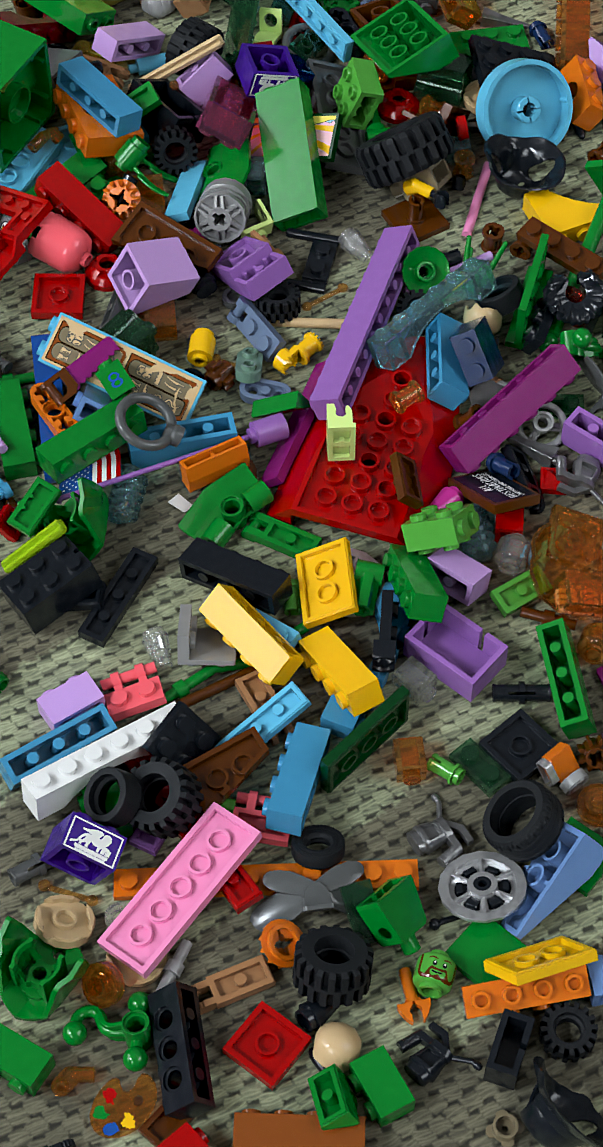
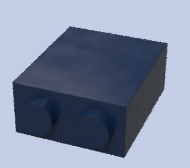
M486 316L460 325L449 338L469 387L494 379L505 364Z

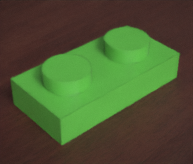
M535 566L492 590L489 596L505 618L521 609L522 606H526L546 595L552 590V587L538 566Z

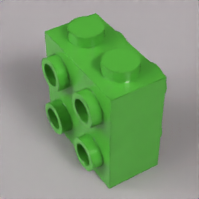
M351 57L347 67L343 69L338 84L333 88V98L336 101L338 113L343 116V127L365 130L368 123L373 119L378 105L384 99V90L381 87L379 74L372 60Z
M456 501L446 504V508L438 509L437 505L423 507L420 513L410 515V520L401 525L407 552L418 551L419 555L434 552L435 548L443 547L444 551L460 548V543L471 540L470 536L479 531L480 518L474 509L473 503L463 505L462 501Z

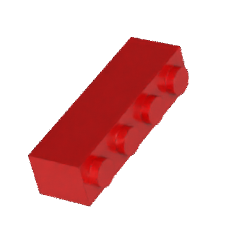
M56 161L36 178L34 188L36 195L49 200L56 214H61L86 231L92 239V249L95 252L101 254L111 253L118 247V245L112 243L111 239L123 222L59 161Z

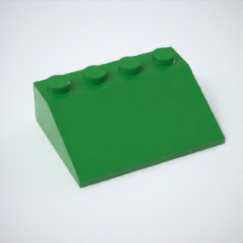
M402 0L350 35L354 43L389 78L440 70L459 57L449 33L414 0Z

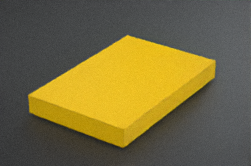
M346 537L295 555L303 625L307 629L359 612L350 541Z
M558 936L485 959L483 963L485 972L520 986L598 961L597 950L593 947L565 936Z

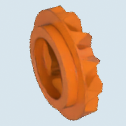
M118 179L109 182L107 187L103 189L104 193L101 199L102 203L120 220H125L141 201V195L138 188L131 181ZM122 192H124L123 199L126 200V202L129 203V205L120 204L119 207H117L118 201L117 199H115L113 195H121Z
M273 920L262 928V935L258 939L262 945L260 952L264 953L268 958L267 963L277 965L278 969L292 968L294 965L295 945L303 933L297 925L289 920ZM279 940L290 941L284 950L274 946Z

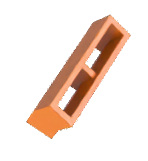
M240 435L179 461L182 481L189 493L215 482L242 463H246L250 467L247 443Z

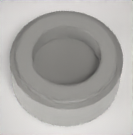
M579 768L564 779L559 787L566 795H571L589 780V775L583 768Z

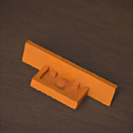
M586 964L520 986H516L503 979L461 986L467 1019L498 1013L503 1014L504 1008L520 1013V1009L532 1007V1010H543L551 1007V1003L591 996Z

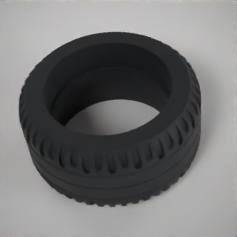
M532 779L514 781L500 789L490 800L483 816V834L494 849L514 862L532 861L545 854L557 841L564 825L563 806L560 800L540 782ZM536 806L530 822L521 831L511 835L512 828L519 816L529 808Z

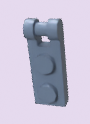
M240 296L236 301L237 306L235 309L230 310L227 315L228 321L236 325L253 347L263 354V359L266 362L274 361L277 353L284 348L287 342L250 299ZM244 312L247 313L246 318L242 316Z

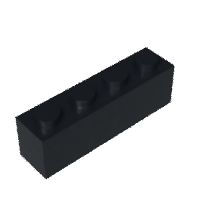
M196 537L178 558L182 578L214 590L218 583L232 586L253 607L272 615H276L293 594L289 573L266 565L259 560L241 555L234 550L218 546L211 541Z

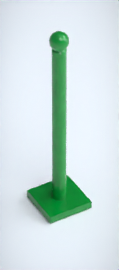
M603 160L587 161L584 168L603 195ZM603 196L582 243L583 247L595 253L603 234ZM570 271L568 275L569 283L565 294L568 300L574 302L581 285L577 284V275ZM556 315L545 342L539 347L541 351H544L550 344L559 343L558 338L564 323L557 320Z

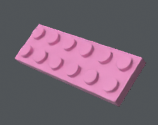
M213 802L97 940L98 945L140 976L147 979L262 839L261 832Z

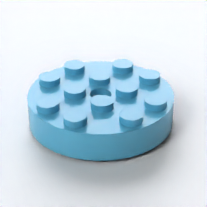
M529 58L512 59L497 66L484 80L476 101V121L485 141L499 133L511 137H543L557 146L567 133L573 114L572 93L565 77L551 64ZM527 105V110L525 113L519 112L523 111L524 106Z

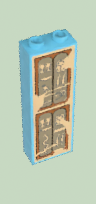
M60 312L58 317L54 316L48 327L51 333L47 341L42 340L36 353L39 355L38 361L60 371L62 368L68 367L104 338L110 336L120 350L114 351V356H109V359L111 358L113 361L118 359L137 387L130 394L145 392L161 398L172 409L177 421L191 418L207 384V381L62 312ZM96 372L92 373L91 378H86L85 384H89L107 393L96 376ZM137 403L144 412L165 421L161 412L155 407L145 403Z

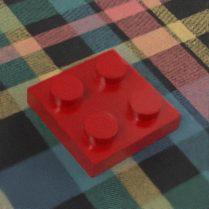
M35 273L31 305L32 319H52L54 316L58 317L60 312L75 319H83L86 274Z
M261 1001L224 1045L222 1052L273 1091L312 1043V1037L264 1001Z

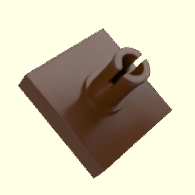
M414 194V199L411 195L409 201L404 200L381 210V216L390 227L412 225L419 242L450 229V223L434 206L431 200L420 194Z

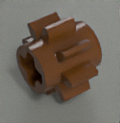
M219 359L216 362L212 360L204 367L206 369L204 380L207 381L206 385L211 390L218 391L223 389L227 392L235 384L233 381L235 379V369L228 361H221Z
M601 734L597 738H590L586 735V740L583 744L576 745L578 751L582 753L577 756L579 764L586 762L588 772L592 769L603 771V737Z

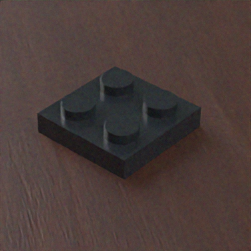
M178 701L143 744L142 748L152 757H166L180 765H184L213 749L222 737L185 703Z
M520 708L479 741L478 748L514 782L521 779H529L539 770L536 763L542 759L543 755L556 746L558 742Z

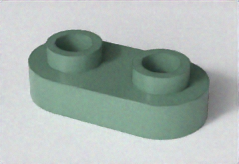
M247 347L238 352L235 379L247 384L260 381L263 354L253 347Z

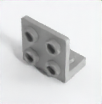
M180 604L177 633L178 665H216L218 667L236 665L237 649L227 645L222 640L223 635L218 630L197 628V616H192V604Z

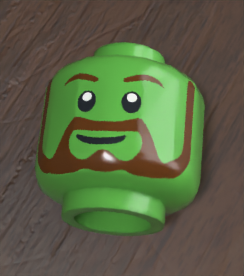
M435 949L431 952L423 953L417 959L412 982L422 996L439 999L451 992L457 966L449 955L442 950Z

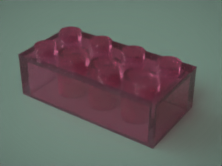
M217 75L204 100L196 127L205 136L212 137L213 135L220 139L224 146L230 149L235 147L240 150L254 124L257 113L255 98L246 97L244 89Z

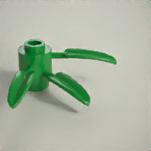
M136 134L132 138L129 137L114 155L117 160L115 164L124 172L128 170L131 172L135 171L137 178L144 185L157 194L169 197L168 193L150 182L137 167L140 164H146L150 171L173 183H177L179 178L167 174L151 163L154 160L153 153L147 152L150 146L144 139Z

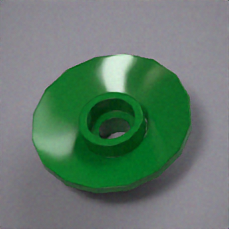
M430 246L417 247L409 252L404 259L402 278L409 291L414 289L415 293H419V289H423V293L426 294L429 290L433 296L441 292L448 283L450 275L449 262L445 255L437 248ZM421 267L425 268L426 273L424 276L419 274Z

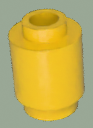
M198 328L190 337L187 360L199 368L205 367L213 360L216 338L210 329Z

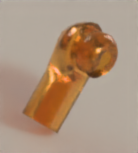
M53 126L39 132L27 146L31 152L37 153L50 139L53 143L58 144L63 139L64 134L59 131L60 128Z
M65 1067L53 1079L51 1083L52 1092L58 1097L68 1095L78 1083H95L96 1067Z

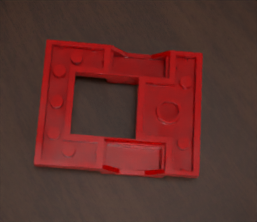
M0 185V213L12 218L0 231V281L27 251L22 243L54 208L49 200Z

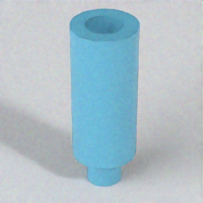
M166 52L135 59V63L128 65V71H130V74L138 72L139 76L146 75L166 64Z

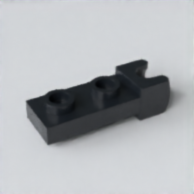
M382 590L379 639H374L372 671L390 673L395 670L397 626H392V619H398L399 602H393L394 590Z

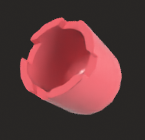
M50 212L38 225L41 229L36 238L31 236L28 253L61 273H76L83 267H87L92 260V239L86 231L61 214Z

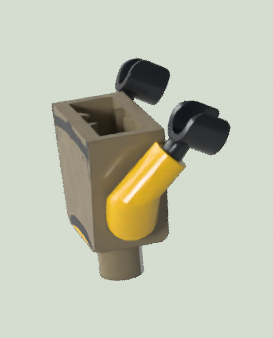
M442 159L435 165L411 177L390 185V190L395 198L404 195L406 201H409L411 195L414 199V194H420L428 199L431 197L435 198L434 206L438 209H444L445 205H449V193L439 189L447 181H452L453 190L463 191L466 185V178L462 174L452 175L445 159Z

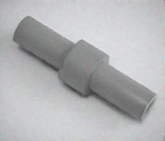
M182 939L173 957L167 960L163 968L164 975L155 991L180 978L185 968L183 963L193 945L189 940Z

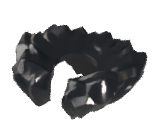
M593 270L580 271L577 274V284H580L586 292L584 300L578 303L571 302L566 297L565 291L569 280L564 273L555 274L548 280L547 285L543 289V297L550 313L556 315L557 320L562 321L564 324L570 323L572 326H580L584 323L588 324L597 316L600 317L602 315L603 280L599 279V275L594 273Z

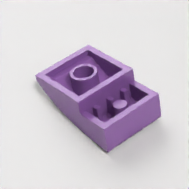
M244 236L224 250V254L211 270L226 285L252 301H256L294 273L285 255L273 252L269 243L248 236Z

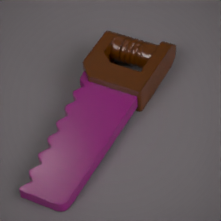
M108 336L68 367L62 368L41 384L39 388L42 391L45 390L54 403L60 407L75 396L81 388L80 384L86 383V378H91L92 373L97 372V367L108 360L109 356H114V351L120 350V348ZM59 378L67 387V394L65 396L53 384Z

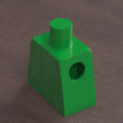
M411 875L387 880L356 906L358 913L381 946L386 947L399 944L405 956L420 950L421 946L415 933L426 924L427 918Z

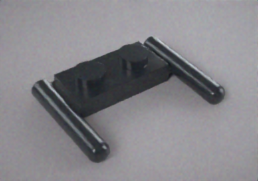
M288 228L286 230L288 238L311 241L313 243L302 275V281L286 278L281 283L288 281V285L293 283L300 291L324 295L341 237Z

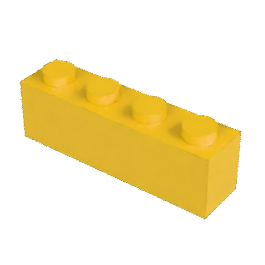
M218 583L199 608V611L206 617L205 622L211 628L218 630L223 635L222 640L230 647L236 648L241 653V660L247 665L254 667L259 672L258 677L268 685L285 686L305 660L232 586Z
M328 626L298 641L301 649L299 654L305 659L302 665L305 669L310 668L317 682L322 681L325 690L330 696L335 695L336 701L342 710L347 709L356 717L385 701L378 678Z

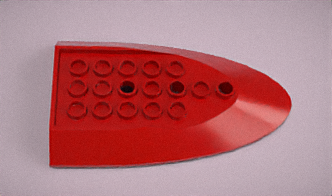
M410 336L397 339L375 351L352 406L353 423H356L355 460L328 461L326 420H318L317 416L314 417L284 483L278 486L274 501H272L266 515L290 525L293 524L295 517H299L389 543L406 546L401 525L410 520V515L420 513L421 508L428 506L444 487H448V478L452 476L453 467L438 447L456 431L453 426V418L460 413V405L452 411L427 398L426 337ZM396 451L416 462L424 505L417 510L399 502L397 499L389 457ZM367 459H371L375 461L376 464L373 466H366L362 462Z

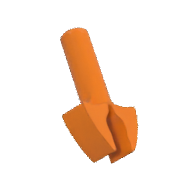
M403 967L399 970V976L406 1000L404 1004H397V1011L406 1022L413 1026L414 1021L410 1011L413 1004H415L416 1008L421 1010L423 1022L425 1023L430 1012L431 998L421 999L418 997L416 987L412 982L411 969Z

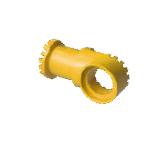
M307 332L303 337L304 339L298 345H293L289 350L283 348L277 353L273 361V368L286 375L285 371L291 366L296 367L298 362L302 365H307L310 362V358L316 352L323 350V342L320 341V338L317 339L318 335L315 336V333Z

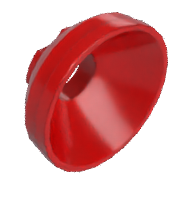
M394 88L384 93V99L377 107L380 118L391 124H400L407 121L408 117L401 114L403 109L416 113L420 112V103L417 97L411 92L403 90V88ZM395 96H402L405 98V100L402 102L394 101L392 98Z
M104 253L91 260L85 269L86 281L89 286L102 292L114 291V287L107 275L111 268H102L100 264L104 261L115 263L119 255Z

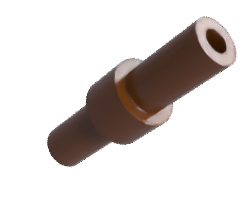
M522 606L520 617L538 621L541 624L563 618L569 629L575 631L578 621L556 615V611L548 609L540 611Z

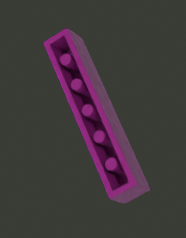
M550 344L438 448L456 472L468 474L475 472L480 468L481 462L491 453H496L500 449V444L505 439L511 438L518 433V427L525 421L534 418L538 414L537 410L543 404L551 402L557 396V391L571 384L581 368L564 344Z

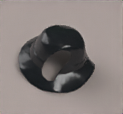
M498 133L491 136L484 144V153L488 159L490 171L495 177L497 187L504 194L512 198L523 199L525 193L554 188L564 178L566 159L559 148L546 138L511 137ZM491 154L496 157L497 161L501 165L500 173L498 172V169L492 159ZM547 160L555 161L554 168L542 180H531L528 174L531 167ZM521 182L525 183L523 186H518Z
M540 1056L534 1057L533 1064L537 1083L533 1088L527 1106L520 1113L521 1120L530 1135L543 1147H580L587 1143L594 1147H603V1117L595 1110L591 1100L586 1095L572 1092L567 1087L559 1084L546 1071L545 1060ZM571 1122H591L597 1127V1130L585 1136Z

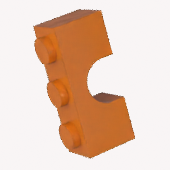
M576 54L560 72L568 82L572 95L575 96L571 123L590 132L603 119V92L595 63L589 58L585 59Z

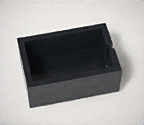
M168 79L132 80L126 95L147 81H150L163 103L141 118L147 129L159 136L158 131L160 129L164 132L167 131L166 126L170 125L171 129H174V125H178L179 129L183 126L187 129V132L190 131L196 143L202 142L212 119L205 111ZM174 142V143H171V144H169V145L181 144V143H179V142Z
M64 534L1 579L0 591L9 605L36 635L104 584L94 565Z

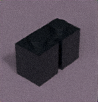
M504 1008L485 1067L484 1081L511 1090L515 1089L535 1018Z

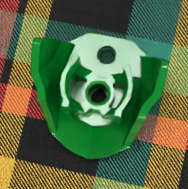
M81 477L77 479L80 495L71 492V498L64 506L54 505L34 533V536L54 520L61 519L67 526L65 535L91 561L104 545L109 502L107 494L102 490V486Z
M7 916L0 930V996L4 1005L15 1019L23 1021L47 1020L74 989L90 964L83 958L79 948H55L45 943L25 925ZM58 952H62L65 954V956L60 954L58 956V959L54 958L55 954Z

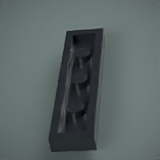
M132 548L106 587L103 610L98 608L91 610L78 630L80 638L104 648L158 565V557L138 548Z

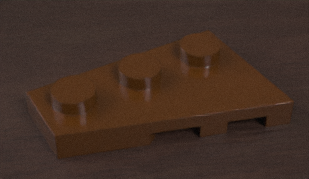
M254 726L182 765L198 777L197 781L202 785L203 789L199 791L204 794V801L199 803V806L203 807L202 814L206 812L213 802L221 806L270 754L269 748Z

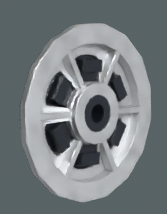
M488 851L463 854L450 862L441 873L438 885L442 904L454 916L468 922L477 923L494 922L511 915L518 910L524 901L527 890V881L522 868L502 854Z

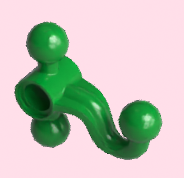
M578 328L560 333L559 344L566 346L575 361L583 360L586 356L590 358L595 357L596 360L603 359V348L598 343V340L592 337V333L588 329Z
M142 991L134 992L129 997L127 1003L130 1012L125 1014L122 1021L109 1023L103 1009L96 1005H85L78 1008L72 1014L70 1022L63 1028L62 1037L64 1041L71 1046L81 1045L87 1037V1028L82 1022L86 1018H93L101 1034L114 1041H126L128 1049L123 1055L124 1066L132 1072L141 1071L148 1062V1055L145 1050L151 1047L154 1040L152 1027L147 1015L150 1010L148 994Z

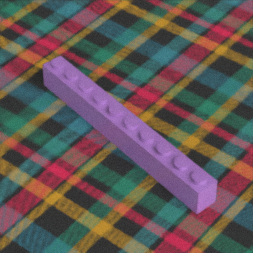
M412 225L384 228L378 240L376 249L371 256L366 272L363 274L359 288L356 290L352 304L349 306L345 320L341 324V329L326 359L321 375L318 377L314 391L310 395V407L314 410L318 420H326L327 404H335L336 415L338 416L346 415V405L352 409L403 287V261L409 252L420 246Z

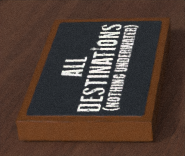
M488 469L448 478V487H457L465 498L494 515L540 504L539 493L514 479L509 480L499 473H491Z

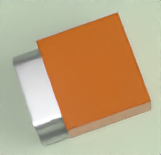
M559 742L536 763L544 782L547 784L551 781L548 784L549 787L554 786L557 782L562 783L571 773L580 768L570 745Z

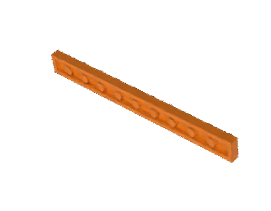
M417 859L358 861L363 865L364 873L354 884L375 891L389 879L411 875L416 889L419 891ZM298 863L242 865L263 892V896H270L276 893L263 884V876L269 871H291L316 881L331 869H309L302 867ZM158 868L115 869L114 901L132 900ZM219 890L214 897H224V895Z

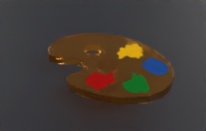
M142 1073L130 1091L122 1089L119 1078L115 1077L109 1080L99 1090L93 1100L90 1122L94 1131L105 1138H120L134 1132L143 1125L152 1113L157 1101V1086L153 1078L148 1074ZM138 1095L143 1097L141 1105H135L133 1101Z

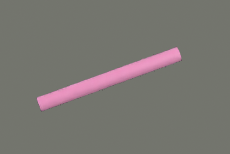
M488 161L483 164L462 231V236L465 237L468 235L472 236L491 175Z

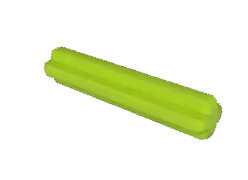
M61 519L54 520L3 559L1 566L4 568V571L6 573L13 572L67 532V526Z

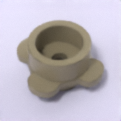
M499 1110L496 1112L493 1123L486 1127L485 1132L488 1138L498 1140L502 1147H513L517 1135L524 1132V1124L507 1111ZM507 1127L508 1131L503 1132L502 1128Z

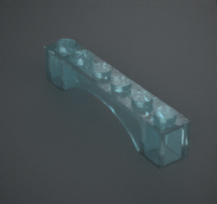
M477 258L466 259L458 269L448 273L439 284L429 288L428 292L420 299L414 300L406 310L395 315L391 322L377 329L375 334L366 340L376 367L395 371L412 357L416 343L423 330L438 312L448 305L461 300L473 299L482 301L498 288L489 261Z

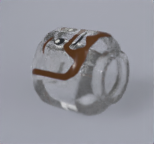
M522 534L504 535L498 541L494 553V562L499 570L506 575L522 573L529 566L533 546Z

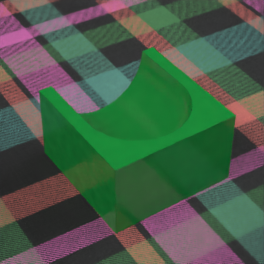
M0 20V173L9 166L56 112L53 101L54 95L47 39L3 20Z

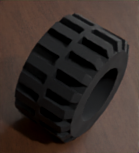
M189 17L172 34L165 54V63L217 34H220L224 40V34L220 29L198 17ZM221 47L216 52L221 56L224 48ZM188 67L180 70L175 74L180 76Z
M157 756L151 757L150 761L144 759L140 762L139 768L134 766L130 770L141 786L139 809L134 818L129 821L132 826L154 837L167 839L168 836L171 838L178 837L179 831L185 833L189 830L188 825L190 823L192 825L195 824L197 821L195 816L197 813L201 814L203 808L199 806V803L204 801V794L199 792L203 788L201 783L197 781L198 777L193 772L169 758H159ZM169 785L167 801L161 808L155 811L156 796L161 789Z
M321 925L319 929H309L308 934L303 933L295 945L292 975L294 987L298 988V993L301 996H307V1001L311 1003L318 1002L319 1006L323 1007L332 1005L333 1008H340V1005L350 1006L353 1001L359 1002L363 999V995L368 993L371 984L374 959L373 948H370L371 943L368 939H363L361 933H355L349 927L341 928L340 925H333V927Z

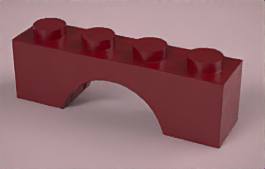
M12 11L0 12V20L46 38L47 44L72 42L77 35L46 14H43V18H29Z

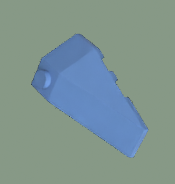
M563 822L562 831L555 844L545 854L532 860L530 865H524L523 872L527 881L526 897L518 910L504 918L500 926L520 940L589 880L603 861V846L586 833L566 822Z

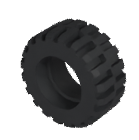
M430 111L404 121L367 140L356 148L355 157L368 185L377 189L400 182L440 162V160L446 158L454 151V142L441 114L437 111Z

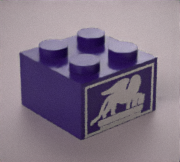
M241 44L235 69L246 97L255 98V93L261 92L265 88L274 87L285 83L289 79L299 77L287 46Z
M73 811L52 829L40 860L86 883L96 885L115 871L128 838L120 835L119 831L111 826H102L92 821L93 819L85 813Z

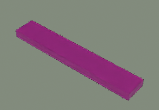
M326 361L315 365L302 392V395L308 400L314 391ZM311 408L292 413L288 421L289 438L278 442L261 478L268 488L284 483L316 415Z

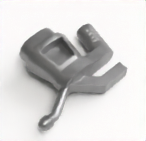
M580 454L573 462L572 473L567 471L566 457L562 455L557 456L556 479L561 482L557 485L556 490L570 497L592 494L603 506V499L594 490L595 482L601 473L600 461L590 455Z
M433 793L431 799L436 803L437 818L432 822L415 825L413 830L407 832L406 835L410 846L418 856L423 854L429 855L446 843L449 848L437 858L440 866L445 868L463 853V848L453 832L459 833L467 846L473 844L474 839L463 824L448 821L442 817L440 797L438 794Z

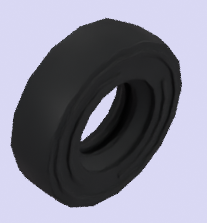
M326 825L307 826L303 828L301 837L295 835L292 837L291 854L295 862L302 867L322 870L331 868L340 863L345 855V839L341 832L334 827ZM312 844H325L329 846V848L324 850H312L307 847Z

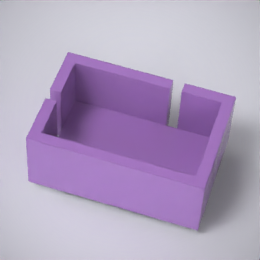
M447 604L441 623L423 622L420 620L404 636L403 655L471 702L506 665L508 646L490 633H487L484 636L483 650H480L483 628Z

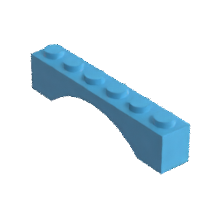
M386 581L382 590H394L391 583ZM382 591L375 603V619L379 627V633ZM394 593L393 602H399L398 619H392V626H397L396 663L399 655L398 644L399 642L404 643V636L410 630V627L407 625L410 620H415L408 619L397 595ZM371 662L368 669L378 678L380 687L384 688L389 673L372 671ZM333 694L320 717V727L331 729L332 735L344 739L366 719L364 717L367 711L354 717L347 709L342 710Z

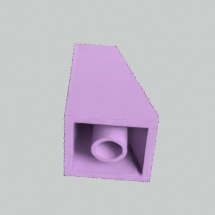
M179 237L127 243L107 274L128 316H134L190 294L200 279Z

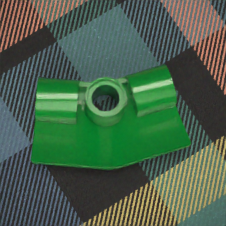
M248 138L230 140L209 149L208 165L202 173L205 181L196 204L206 186L215 179H235L244 185L251 169V142Z
M242 463L207 486L180 521L178 527L193 539L198 537L214 542L216 545L224 548L236 530L243 528L251 515L274 501V496L262 480L258 481L246 463Z

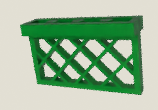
M541 234L532 266H528L523 282L524 293L520 306L514 311L505 340V346L522 350L525 342L523 336L532 325L530 319L535 312L534 306L537 300L543 297V289L547 285L548 280L553 276V271L545 269L549 234Z

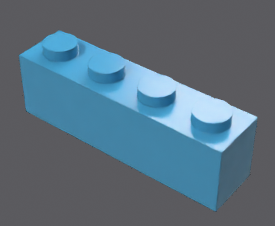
M80 56L59 63L56 84L112 135L117 138L140 130L143 109L88 60Z
M440 312L425 329L427 398L454 411L461 403L466 402L470 394L469 385L449 339L463 323Z
M232 412L177 421L178 425L185 427L184 435L177 447L169 444L164 449L158 451H145L127 442L132 471L165 462L236 437L237 430ZM166 423L147 427L148 430L141 433L138 437L145 440L159 439L162 437Z
M101 703L0 758V773L10 791H13L22 786V778L115 732L117 726L104 704Z
M297 722L294 732H288L285 742L287 752L286 754L281 753L278 761L277 771H280L279 775H273L271 780V798L266 797L263 803L262 815L266 816L265 829L301 837L321 776V760L329 751L331 729Z

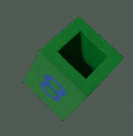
M110 358L98 366L99 371L95 374L113 401L137 389L118 359L113 361Z

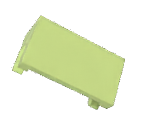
M334 403L327 404L328 461L355 460L356 423H353L352 409L348 405H346V415L344 416L336 415Z

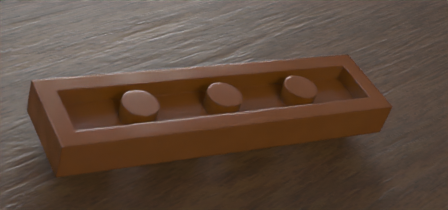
M532 216L516 233L519 241L536 251L541 234H549L547 258L576 275L580 271L586 272L591 269L599 275V279H603L602 257Z

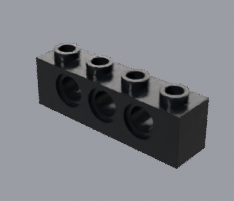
M174 981L147 995L150 1009L149 1015L152 1023L153 1043L156 1051L165 1116L179 1120L193 1119L215 1108L197 988Z

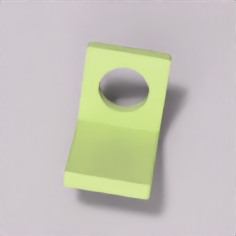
M259 8L260 31L251 40V44L272 40L273 45H276L283 36L282 9ZM266 14H273L276 17L277 24L275 26H270L265 22Z
M260 198L256 200L254 213L260 223L243 230L240 239L244 236L251 237L250 232L253 230L266 237L272 233L274 221Z

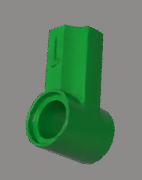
M358 559L354 575L359 612L354 613L356 616H373L378 589L381 588L385 564Z

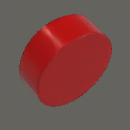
M465 115L456 116L455 124L458 139L460 141L468 140L469 133Z

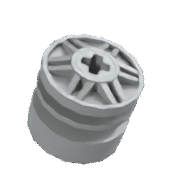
M220 178L209 183L202 192L194 211L195 225L201 235L210 241L218 243L231 242L239 237L245 228L252 210L253 203L250 192L242 183L235 179Z

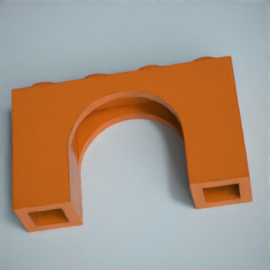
M112 74L105 75L119 88ZM57 84L56 89H53V101L58 105L61 117L65 118L68 130L73 134L78 149H81L85 158L114 156L129 137L132 138L135 134L144 139V132L141 126L140 130L116 138L94 117L86 113L87 111Z

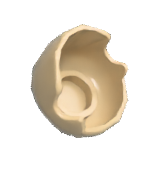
M475 303L471 309L465 306L463 324L486 316L492 334L494 335L500 330L502 315L497 310L481 308L478 303Z
M344 1022L325 1023L316 1032L313 1057L325 1068L335 1063L341 1071L349 1070V1063L360 1056L362 1040L356 1029Z

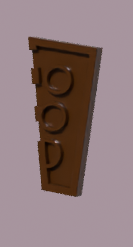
M142 201L139 202L111 239L114 245L125 247L127 243L179 237L194 267L207 273L212 270L224 254L220 247Z

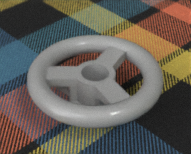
M549 402L543 404L540 408L552 411L558 417L560 423H554L551 413L537 410L538 414L532 420L533 431L530 436L527 437L525 435L523 424L518 427L517 436L536 441L541 434L548 433L549 431L559 432L553 441L546 444L556 447L562 444V428L567 418L559 406ZM538 422H544L546 427H539Z

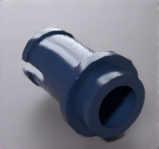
M537 20L529 26V34L536 39L541 50L551 48L550 44L554 45V40L547 32L546 24Z
M491 453L486 459V466L491 473H499L509 480L516 479L520 474V465L506 459L502 453Z

